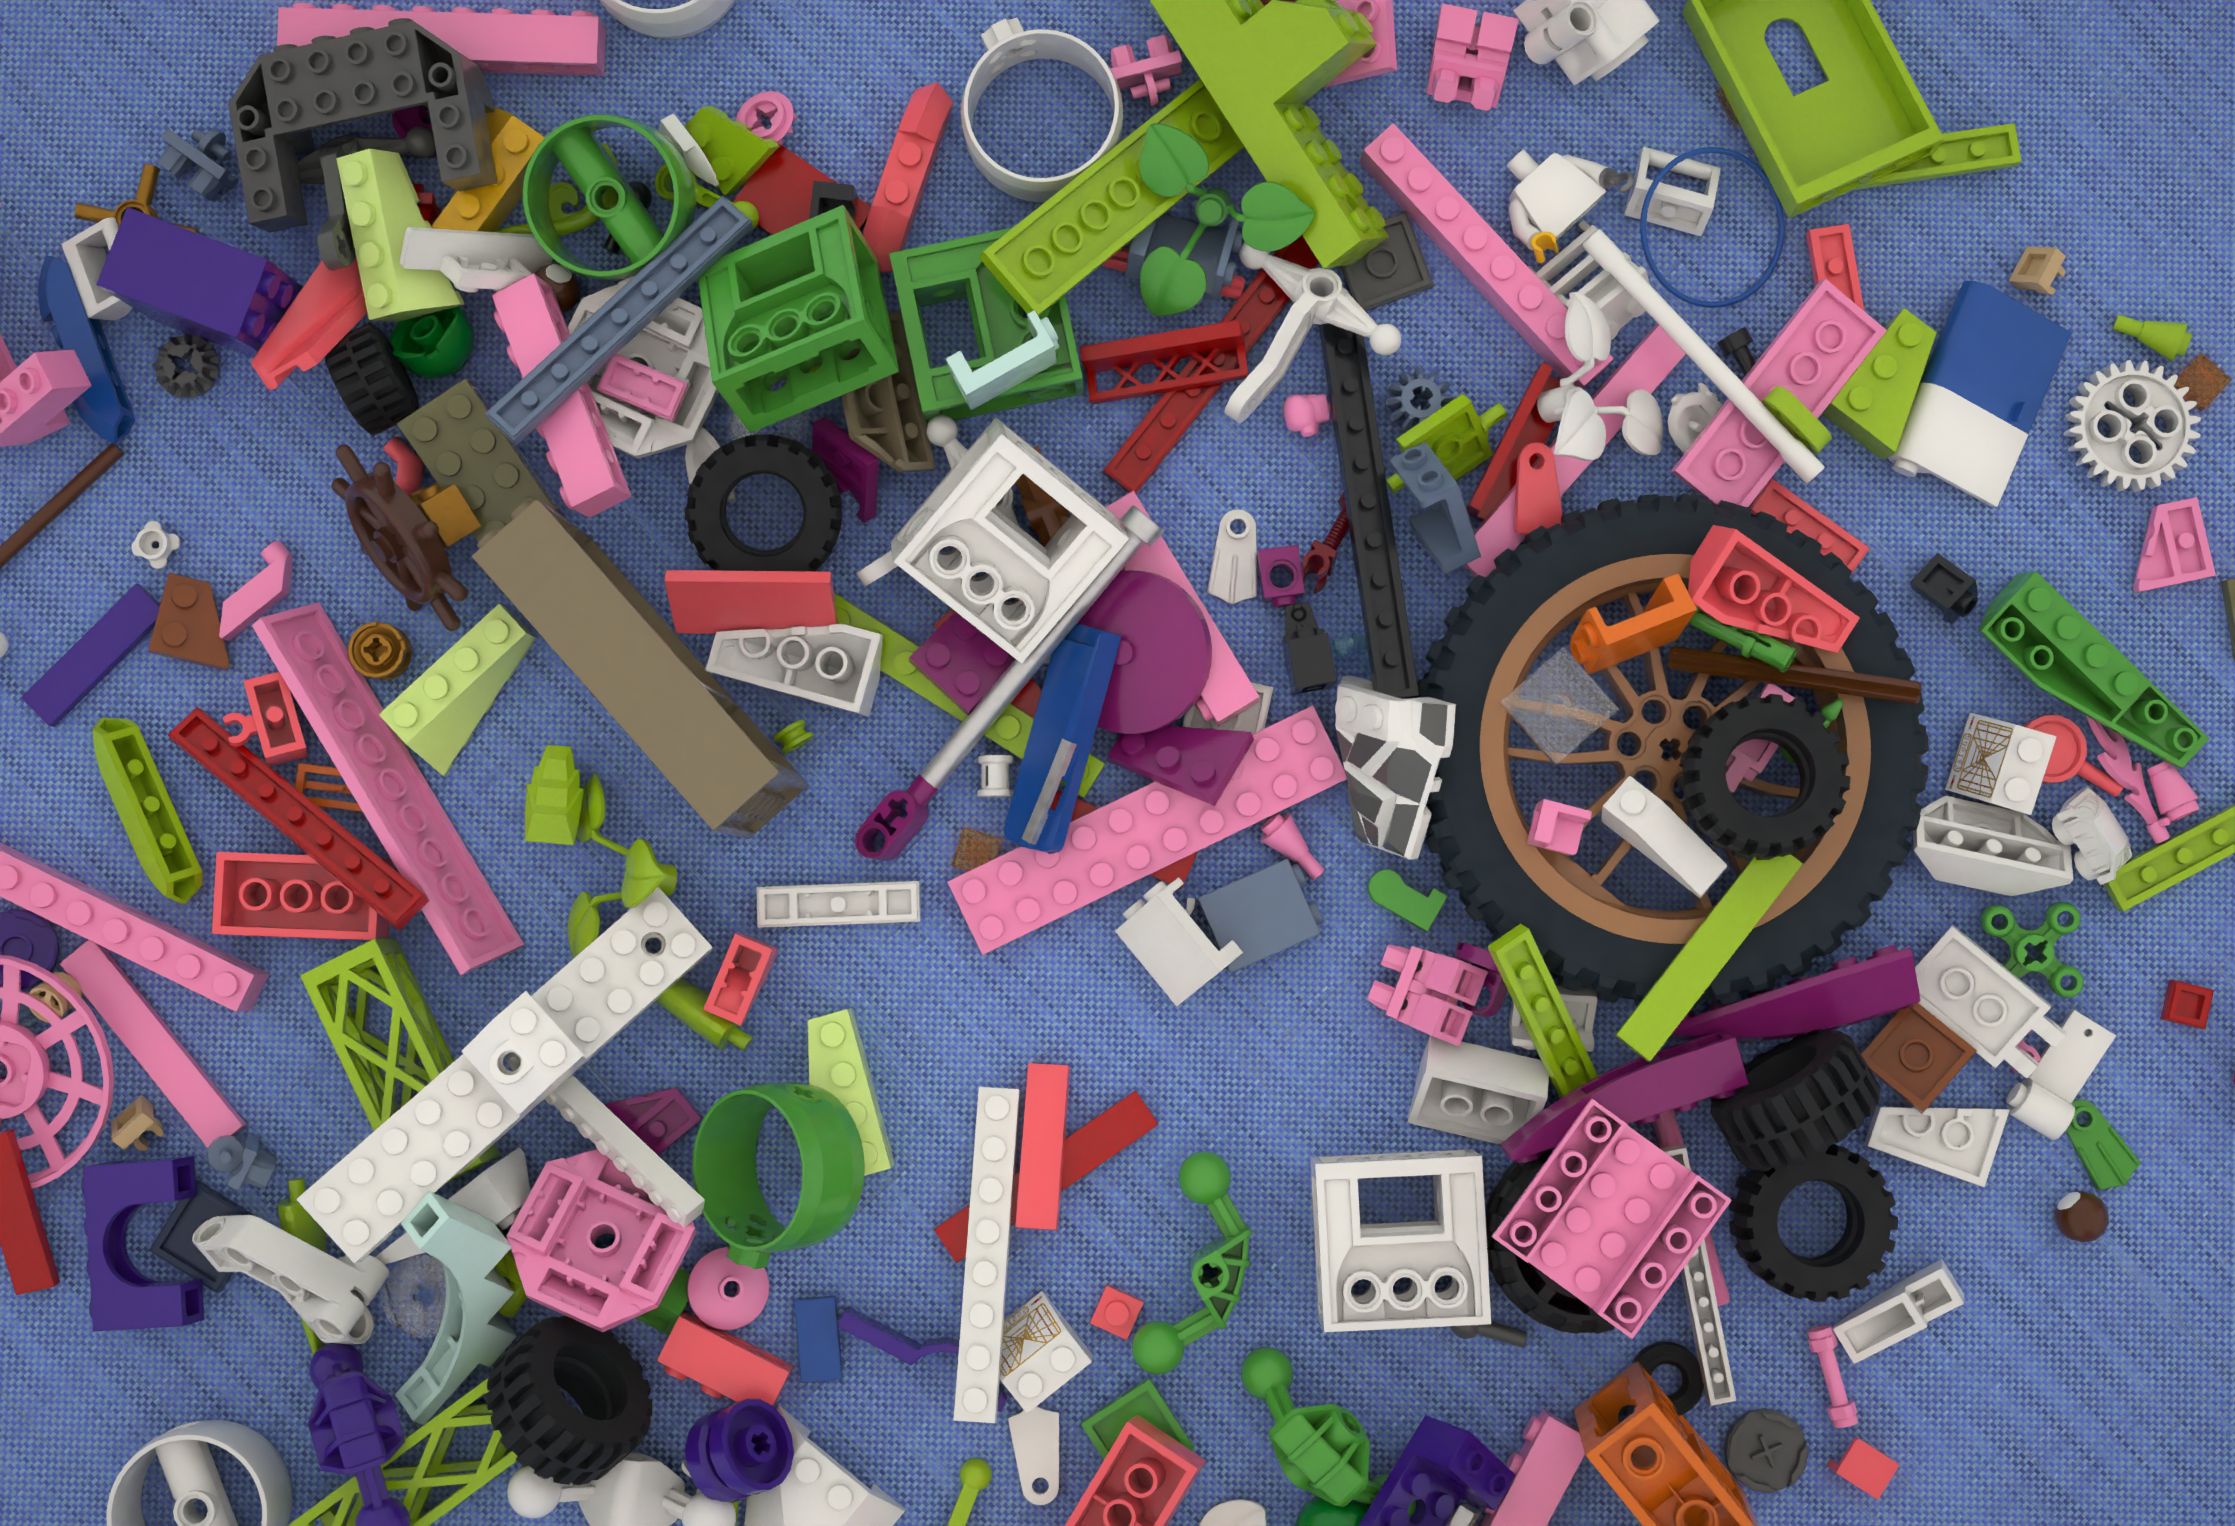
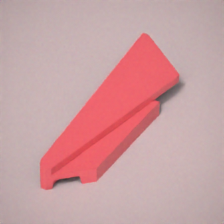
M356 257L350 266L333 271L329 270L323 260H321L253 358L251 364L269 390L279 387L278 385L296 367L305 372L317 365L367 314Z

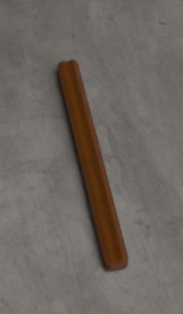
M1676 646L1671 647L1668 657V667L1681 671L1909 704H1917L1921 696V684L1912 680L1791 663L1788 670L1782 673L1779 669L1757 658L1751 657L1748 659L1744 656Z

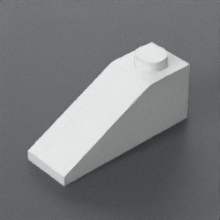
M1631 776L1623 782L1602 807L1601 822L1699 898L1705 894L1727 868V864L1661 799Z

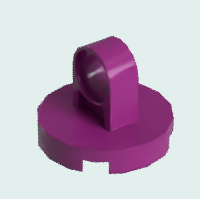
M1458 942L1453 957L1488 971L1482 987H1487L1491 994L1490 1002L1484 1008L1477 1009L1476 1006L1462 1002V1005L1476 1016L1484 1018L1494 1016L1499 1012L1508 990L1488 950Z

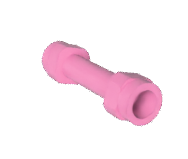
M1821 1325L1808 1329L1809 1347L1812 1353L1817 1352L1832 1403L1827 1407L1829 1418L1833 1422L1834 1428L1853 1426L1858 1423L1857 1409L1854 1400L1847 1399L1834 1353V1348L1838 1345L1836 1335L1831 1325Z

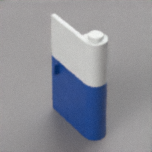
M1964 281L1918 386L1896 453L1888 457L1889 461L1894 464L1892 469L1909 477H1915L1917 473H1931L1991 507H1998L2072 333L1987 284L1977 281Z

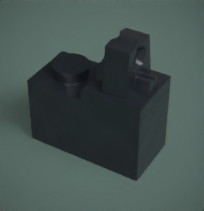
M1309 602L1285 606V636H1283L1281 642L1291 695L1332 688L1337 679L1328 633H1324V629H1318Z

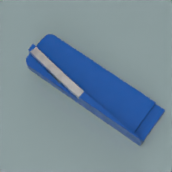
M1076 624L1051 655L1004 826L1006 838L1018 843L1019 846L1048 854L1058 853L1064 846L1122 636ZM1060 781L1066 782L1057 807L1053 810L1050 805L1055 797Z

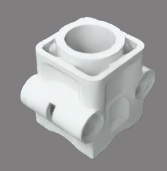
M1525 0L1513 10L1529 32L1524 41L1528 57L1537 64H1547L1555 59L1574 86L1590 75L1595 81H1598L1625 62L1649 41L1645 33L1660 21L1645 0Z

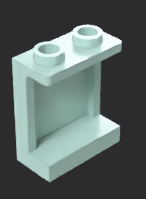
M1035 310L1028 313V324L1033 339L972 372L961 351L945 358L950 374L970 410L1057 363L1055 350L1060 348L1057 342L1058 336L1047 317L1040 320Z

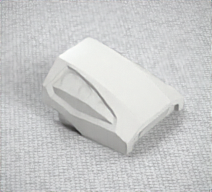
M2086 786L2062 804V809L2052 820V829L2061 843L2068 846L2076 843L2080 849L2074 855L2075 866L2080 875L2087 880L2097 879L2099 884L2102 885L2115 879L2116 871L2132 857L2129 838L2106 802L2089 786Z

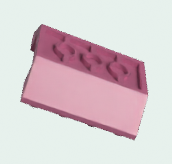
M1591 1098L1492 1237L1525 1262L1532 1264L1591 1307L1606 1321L1633 1339L1732 1200Z

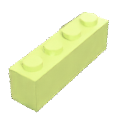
M366 149L336 158L369 320L399 322L465 305L460 292L454 291L450 279L441 271L405 269L400 265L406 229L408 227L431 228L429 221L423 220L417 206L420 200L400 154L390 151Z
M498 604L390 703L379 716L408 747L441 775L446 776L453 766L452 762L462 747L465 748L471 739L472 732L485 713H488L496 701L495 697L505 682L509 681L537 638L509 608Z

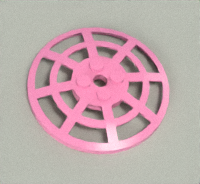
M0 955V965H3V987L0 986V999H3L0 1020V1061L5 1064L8 1071L6 1079H0V1126L2 1119L11 1118L23 1113L32 1128L33 1134L16 1138L20 1151L40 1144L50 1167L42 1171L28 1174L31 1188L34 1189L59 1178L81 1161L97 1142L107 1123L113 1101L114 1072L112 1056L104 1031L94 1013L74 989L57 975L35 963L14 956ZM21 970L29 972L49 983L68 999L76 1011L62 1019L44 1002L29 993L21 991ZM20 1003L37 1011L52 1026L36 1036L29 1029L18 1024ZM85 1024L94 1038L100 1056L103 1088L83 1081L82 1057L72 1033ZM60 1040L65 1044L69 1056L71 1077L50 1070V1061L46 1049ZM47 1087L68 1093L61 1111L51 1123H48L37 1104L47 1090ZM80 1098L100 1105L97 1118L88 1135L73 1152L65 1157L55 1134L70 1120Z

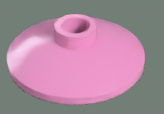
M728 1247L717 1248L700 1258L693 1267L687 1283L688 1300L695 1315L705 1324L722 1330L738 1329L752 1322L763 1310L769 1294V1280L765 1268L753 1269L746 1265H737L727 1257ZM729 1281H734L738 1286L737 1293L732 1297H728L724 1293V1286Z

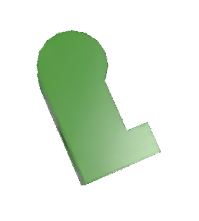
M1381 870L1373 874L1367 884V893L1373 902L1424 932L1430 929L1448 897L1435 888H1431L1427 896L1405 885L1401 876L1392 870Z

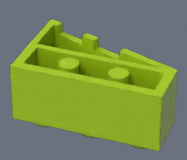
M1905 308L1889 320L1884 327L1887 331L1822 412V415L1881 460L1896 453L1937 333Z

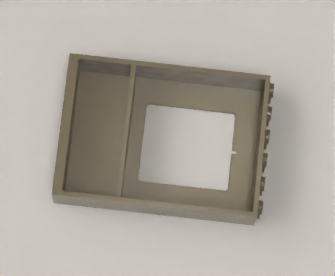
M536 499L533 503L530 501L522 503L511 513L510 519L512 521L501 531L496 529L489 532L478 542L477 547L479 550L472 555V558L713 831L750 839L810 786L710 672L705 671L706 667L584 531L542 501Z

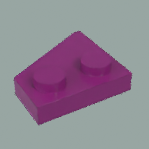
M826 417L812 423V452H815L823 460L827 468L831 470L836 479L839 492L843 494L849 490L860 504L856 515L863 523L876 517L879 458L851 440L844 429L839 428Z
M679 1087L604 1104L658 1156L703 1119V1116Z

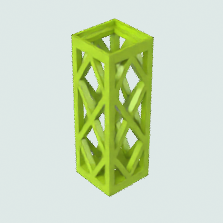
M397 938L372 939L300 975L374 1131L399 1110L395 1101L397 1079L403 1082L401 1107H403L413 1098L414 1090L420 1092L427 1086V1084L417 1079L415 1074L430 1083L455 1061ZM376 966L379 973L372 968ZM350 982L358 986L355 1015L348 1002ZM369 993L392 1007L389 1045L365 1030ZM402 1022L408 1032L406 1055L400 1052ZM370 1046L374 1047L375 1049L386 1055L387 1059L378 1054L377 1052H375L374 1050L370 1049ZM417 1054L419 1055L424 1067L417 1063ZM398 1064H400V1065H402L403 1067H405V1070H403L402 1068L398 1067ZM381 1069L386 1071L385 1078L381 1072ZM495 1143L463 1172L455 1175L448 1182L500 1157Z
M488 1378L405 1439V1443L393 1457L381 1465L384 1478L413 1476L412 1478L385 1480L387 1491L408 1489L402 1503L410 1513V1526L431 1525L516 1462L515 1459L518 1456L512 1450L507 1453L506 1448L500 1441L502 1435L499 1430H494L482 1459L443 1462L458 1427L492 1424L491 1416L493 1412L488 1410L487 1403L471 1404L489 1392L487 1390ZM431 1434L418 1465L386 1467ZM477 1470V1472L438 1475V1473ZM356 1476L290 1523L289 1526H315L313 1522L318 1518L324 1526H355L356 1516L363 1506ZM464 1484L421 1516L432 1487ZM357 1493H359V1495H358V1497H357V1499H356V1502H355V1504H354V1507H353V1509H352V1511H351V1514H350V1516H349V1518H348V1521H347V1523H346V1525H345L344 1522H345V1520H346V1518H347V1515H348L349 1510H350V1508H351V1506H352V1503H353V1501H354V1499H355V1496H356ZM342 1499L339 1509L336 1512V1510L333 1508V1505Z

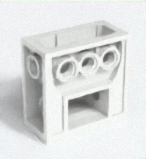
M995 418L893 538L891 548L895 564L1022 664L1125 545L1129 537L1117 516L998 418ZM1022 474L1026 475L1072 513L1071 517L1045 547L995 507ZM947 546L955 547V549L949 552L940 551ZM986 572L981 577H973L976 573ZM1009 598H1017L1014 601L1005 602Z
M1473 1149L1310 1157L1318 1320L1324 1332L1491 1324L1482 1155ZM1433 1175L1435 1221L1360 1224L1358 1179ZM1441 1276H1451V1282L1447 1288L1440 1291L1435 1290V1283ZM1403 1277L1410 1278V1285L1405 1291H1393V1285L1398 1279ZM1365 1279L1370 1281L1369 1287L1364 1293H1351L1352 1286L1358 1280Z

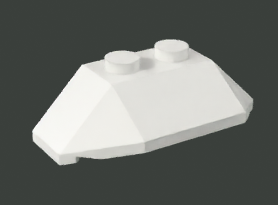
M1943 796L1921 809L1918 827L1913 831L1914 852L1935 880L2008 896L2068 885L2074 880L2071 846L2064 845L2059 840L2057 841L2047 829L2024 813L1950 796Z

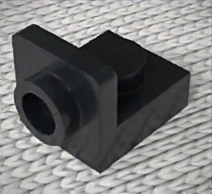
M1939 553L1910 581L1911 589L1942 610L1944 619L1950 624H1953L1959 616L1966 617L1978 602L1976 580Z

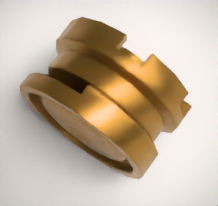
M377 621L366 623L358 628L350 638L348 646L349 660L354 668L364 676L383 681L395 679L403 674L411 663L413 653L411 642L403 631L390 624Z

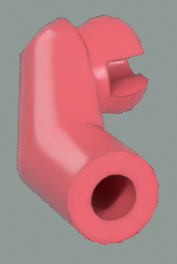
M396 436L385 445L384 451L398 464L397 480H395V483L407 495H410L421 487L424 464L421 458Z

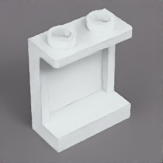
M1179 877L1168 886L1163 881L1156 884L1143 895L1148 902L1145 904L1140 899L1123 913L1127 921L1115 930L1176 1006L1180 1005L1243 953L1233 940L1221 950H1217L1173 896V893L1184 884Z

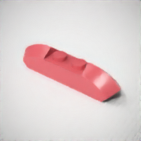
M938 82L918 88L913 93L899 125L862 235L878 258L880 272L893 271L889 253L902 251L905 248L951 115L953 101Z

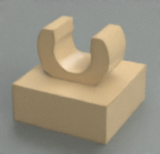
M2027 246L2009 282L2017 289L2034 290L2038 294L2054 295L2056 290L2050 285L2055 276L2063 277L2065 275V270L2061 265L2066 256L2057 248Z
M142 1095L111 1121L112 1141L123 1150L133 1143L136 1149L145 1152L148 1149V1142L141 1136L143 1132L153 1131L159 1137L164 1134L162 1123L154 1118L153 1104Z

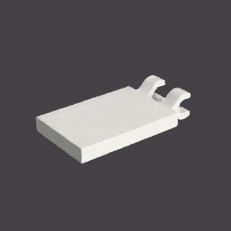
M1954 925L1945 932L1915 966L1921 1000L1919 1004L1977 1050L1976 1053L1995 1068L2005 1060L2025 1078H2028L2038 1067L2037 1064L2039 1062L2017 1046L2031 1029L2034 1030L2054 1048L2066 1037V1031L2045 1016L2051 1008V1004Z

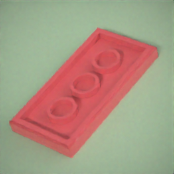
M666 570L664 582L676 633L716 634L717 631L767 630L839 624L832 576L829 571Z

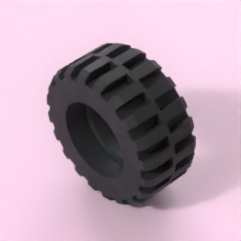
M749 435L721 446L698 468L686 495L688 499L687 507H685V520L688 523L689 531L687 533L691 544L694 543L699 553L698 557L704 564L707 563L713 570L816 571L830 556L841 529L843 517L842 499L831 470L827 468L823 460L815 452L805 447L804 444L780 435ZM772 474L779 476L789 482L800 496L803 506L801 527L796 536L780 548L774 550L750 548L734 536L728 525L726 505L729 495L740 481L752 475Z
M1756 694L1743 697L1735 703L1732 701L1706 719L1687 742L1689 746L1682 753L1679 764L1683 768L1682 775L1678 777V789L1684 791L1686 799L1681 803L1685 813L1691 812L1694 816L1696 823L1693 826L1701 835L1706 832L1712 838L1710 844L1720 850L1723 848L1732 850L1733 856L1744 859L1753 856L1757 860H1770L1774 857H1784L1814 843L1818 837L1827 833L1835 824L1833 822L1835 816L1843 811L1846 801L1842 797L1843 793L1850 789L1851 777L1844 775V767L1850 764L1847 752L1840 753L1836 744L1842 739L1836 729L1829 733L1824 727L1823 723L1827 719L1821 713L1816 711L1810 714L1805 710L1806 703L1797 699L1786 702L1783 701L1782 695L1769 694L1765 698H1759ZM1752 739H1764L1776 743L1790 754L1799 771L1800 792L1797 800L1788 810L1775 816H1759L1744 809L1734 799L1726 782L1725 767L1728 757L1738 745Z
M1827 1029L1825 1032L1817 1030L1809 1035L1804 1036L1802 1034L1794 1037L1786 1043L1782 1042L1763 1054L1762 1052L1748 1064L1743 1065L1749 1085L1737 1088V1092L1733 1096L1723 1099H1711V1114L1742 1165L1753 1170L1769 1171L1773 1167L1781 1169L1787 1167L1788 1164L1794 1162L1797 1164L1805 1161L1807 1157L1816 1153L1820 1154L1832 1144L1839 1143L1848 1137L1852 1130H1857L1864 1124V1119L1870 1117L1875 1111V1106L1878 1105L1880 1100V1086L1849 1035L1834 1029Z
M1832 1144L1820 1154L1807 1157V1160L1797 1164L1795 1162L1788 1164L1785 1168L1775 1169L1773 1167L1769 1171L1751 1169L1746 1177L1740 1175L1735 1184V1187L1740 1188L1737 1198H1730L1732 1201L1729 1204V1210L1734 1212V1221L1729 1222L1730 1233L1736 1237L1738 1242L1735 1248L1739 1256L1747 1261V1267L1756 1276L1789 1296L1798 1299L1807 1298L1813 1302H1826L1827 1297H1833L1837 1300L1849 1297L1850 1289L1856 1288L1861 1291L1871 1284L1867 1277L1872 1272L1880 1275L1887 1265L1881 1261L1885 1251L1893 1253L1896 1241L1889 1239L1891 1230L1898 1229V1217L1892 1215L1890 1207L1896 1204L1892 1192L1886 1191L1883 1187L1886 1180L1879 1171L1873 1170L1869 1166L1870 1162L1861 1155L1835 1144ZM1806 1181H1822L1837 1189L1844 1200L1847 1212L1846 1227L1839 1242L1830 1251L1815 1258L1801 1257L1788 1250L1780 1239L1777 1226L1778 1212L1784 1198L1792 1189Z
M567 1316L546 1318L532 1326L493 1365V1371L489 1374L487 1390L489 1391L487 1393V1408L493 1412L491 1416L493 1428L495 1431H500L502 1435L500 1441L506 1450L511 1448L518 1456L515 1460L523 1467L528 1465L532 1467L534 1474L543 1479L553 1477L554 1483L567 1485L570 1483L573 1485L589 1484L592 1480H599L643 1442V1437L648 1433L651 1424L650 1417L652 1416V1399H648L651 1392L649 1382L643 1379V1368L639 1361H634L630 1356L629 1352L631 1350L624 1342L620 1344L613 1338L615 1334L611 1331H598ZM558 1386L574 1398L582 1413L578 1412L568 1403Z

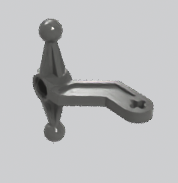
M416 126L407 132L405 138L361 137L357 134H347L325 142L317 149L297 160L301 184H325L329 218L318 232L317 244L321 258L329 270L333 271L348 267L356 257L336 158L366 149L396 152L400 154V157L410 153L417 158H426L436 151L433 131L426 126Z

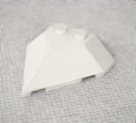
M779 1405L776 1410L785 1419L792 1435L794 1456L791 1470L780 1485L769 1491L751 1495L747 1498L744 1526H893L906 1509L876 1484H873L869 1489L807 1438L811 1431Z

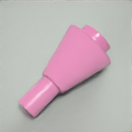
M1276 813L1261 826L1260 829L1264 833L1260 841L1291 861L1297 862L1312 880L1318 878L1325 869L1308 851L1309 848L1290 813L1283 816Z

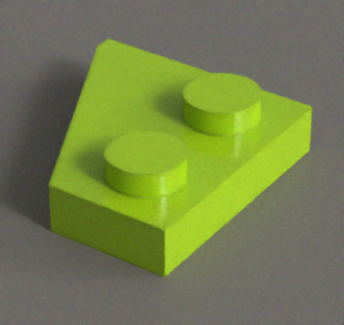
M714 106L702 107L684 126L711 164L716 174V179L719 181L718 188L724 196L735 194L780 147L776 141L771 138L763 139L750 131L751 127L740 121L731 120L726 113Z

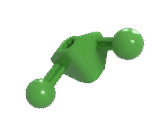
M1209 1151L1196 1152L1187 1157L1182 1163L1178 1174L1179 1185L1184 1195L1195 1203L1206 1204L1223 1234V1237L1197 1250L1190 1262L1193 1283L1206 1306L1173 1325L1165 1321H1151L1139 1328L1132 1341V1354L1139 1367L1151 1374L1161 1375L1174 1370L1183 1358L1185 1346L1218 1327L1221 1330L1227 1327L1226 1322L1235 1304L1239 1303L1241 1299L1239 1292L1246 1267L1250 1266L1248 1248L1249 1236L1252 1234V1231L1248 1225H1245L1227 1193L1231 1182L1230 1169L1222 1157ZM1209 1263L1212 1268L1216 1267L1217 1274L1210 1277L1209 1274L1203 1273L1202 1266Z
M1261 1347L1249 1353L1241 1367V1380L1248 1393L1257 1399L1266 1400L1276 1423L1269 1430L1268 1435L1287 1478L1295 1486L1307 1490L1335 1506L1345 1507L1352 1500H1355L1369 1508L1390 1473L1379 1475L1372 1481L1368 1480L1370 1441L1360 1421L1349 1410L1335 1404L1295 1408L1288 1392L1293 1380V1368L1289 1358L1282 1351L1273 1347ZM1413 1501L1409 1506V1517H1411L1415 1511V1501Z

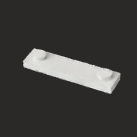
M920 881L756 887L758 928L921 922Z

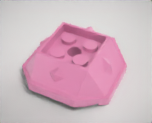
M596 1149L567 1159L560 1158L546 1162L506 1236L512 1246L511 1251L528 1299L598 1331L605 1332L659 1307L697 1232L693 1221L685 1228L678 1222H673L660 1205H655L642 1188H637L624 1171H619L607 1155H602ZM603 1234L615 1236L613 1244L607 1248L601 1249L594 1246L596 1239Z

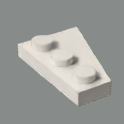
M1876 1107L1864 1146L1985 1187L2010 1109L1928 1107L1921 1114L1914 1107Z

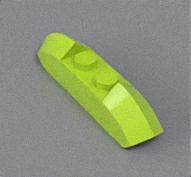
M102 717L92 729L95 755L102 778L137 858L151 882L163 895L185 905L202 886L203 872L138 725L130 719Z

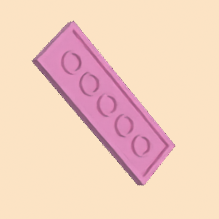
M1827 279L1819 281L1746 374L1742 382L1761 403L1776 386H1781L1791 392L1818 419L1887 330ZM1728 398L1671 472L1703 499L1713 500V506H1717L1723 500L1748 508L1783 464L1784 460L1780 452Z

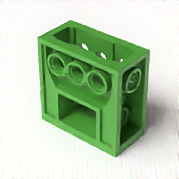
M844 205L722 256L698 278L712 383L750 433L899 372L878 258ZM861 349L855 358L844 360L851 351ZM821 364L817 370L808 373L813 367ZM787 379L780 389L770 391L775 383Z
M1012 228L889 253L921 409L927 424L933 417L939 415H946L957 421L1084 394L1083 376L1065 295L1039 316L1040 320L1045 317L1049 319L1058 336L1057 342L1060 348L1055 350L1057 363L975 409L970 410L950 374L948 365L933 368L920 307L968 298L980 354L979 359L967 361L972 372L1033 339L1028 319L1023 318L1026 312L979 259V256L985 249Z

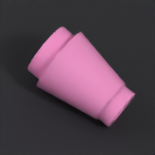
M2164 761L2147 769L2160 816L2165 815L2170 819V823L2200 810L2196 802L2199 797L2172 764Z

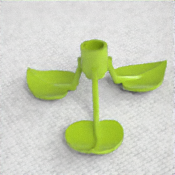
M593 773L583 788L584 795L577 838L580 842H588L592 838L593 841L626 856L625 873L621 892L597 895L591 899L590 893L583 891L574 901L567 924L568 943L573 958L598 938L600 918L597 908L601 903L622 899L625 907L635 908L657 887L666 896H671L677 883V869L675 865L659 863L647 840L637 839L628 849L600 834L599 828L605 818V798L597 773Z

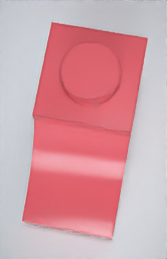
M735 933L703 1010L738 1025H743L756 996L766 982L779 948L744 933Z

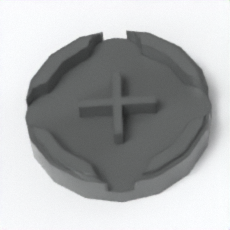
M1767 1408L1747 1411L1737 1418L1726 1433L1723 1449L1726 1464L1735 1478L1751 1490L1763 1493L1778 1492V1490L1786 1486L1789 1487L1797 1482L1806 1468L1809 1452L1804 1434L1797 1423L1782 1412Z

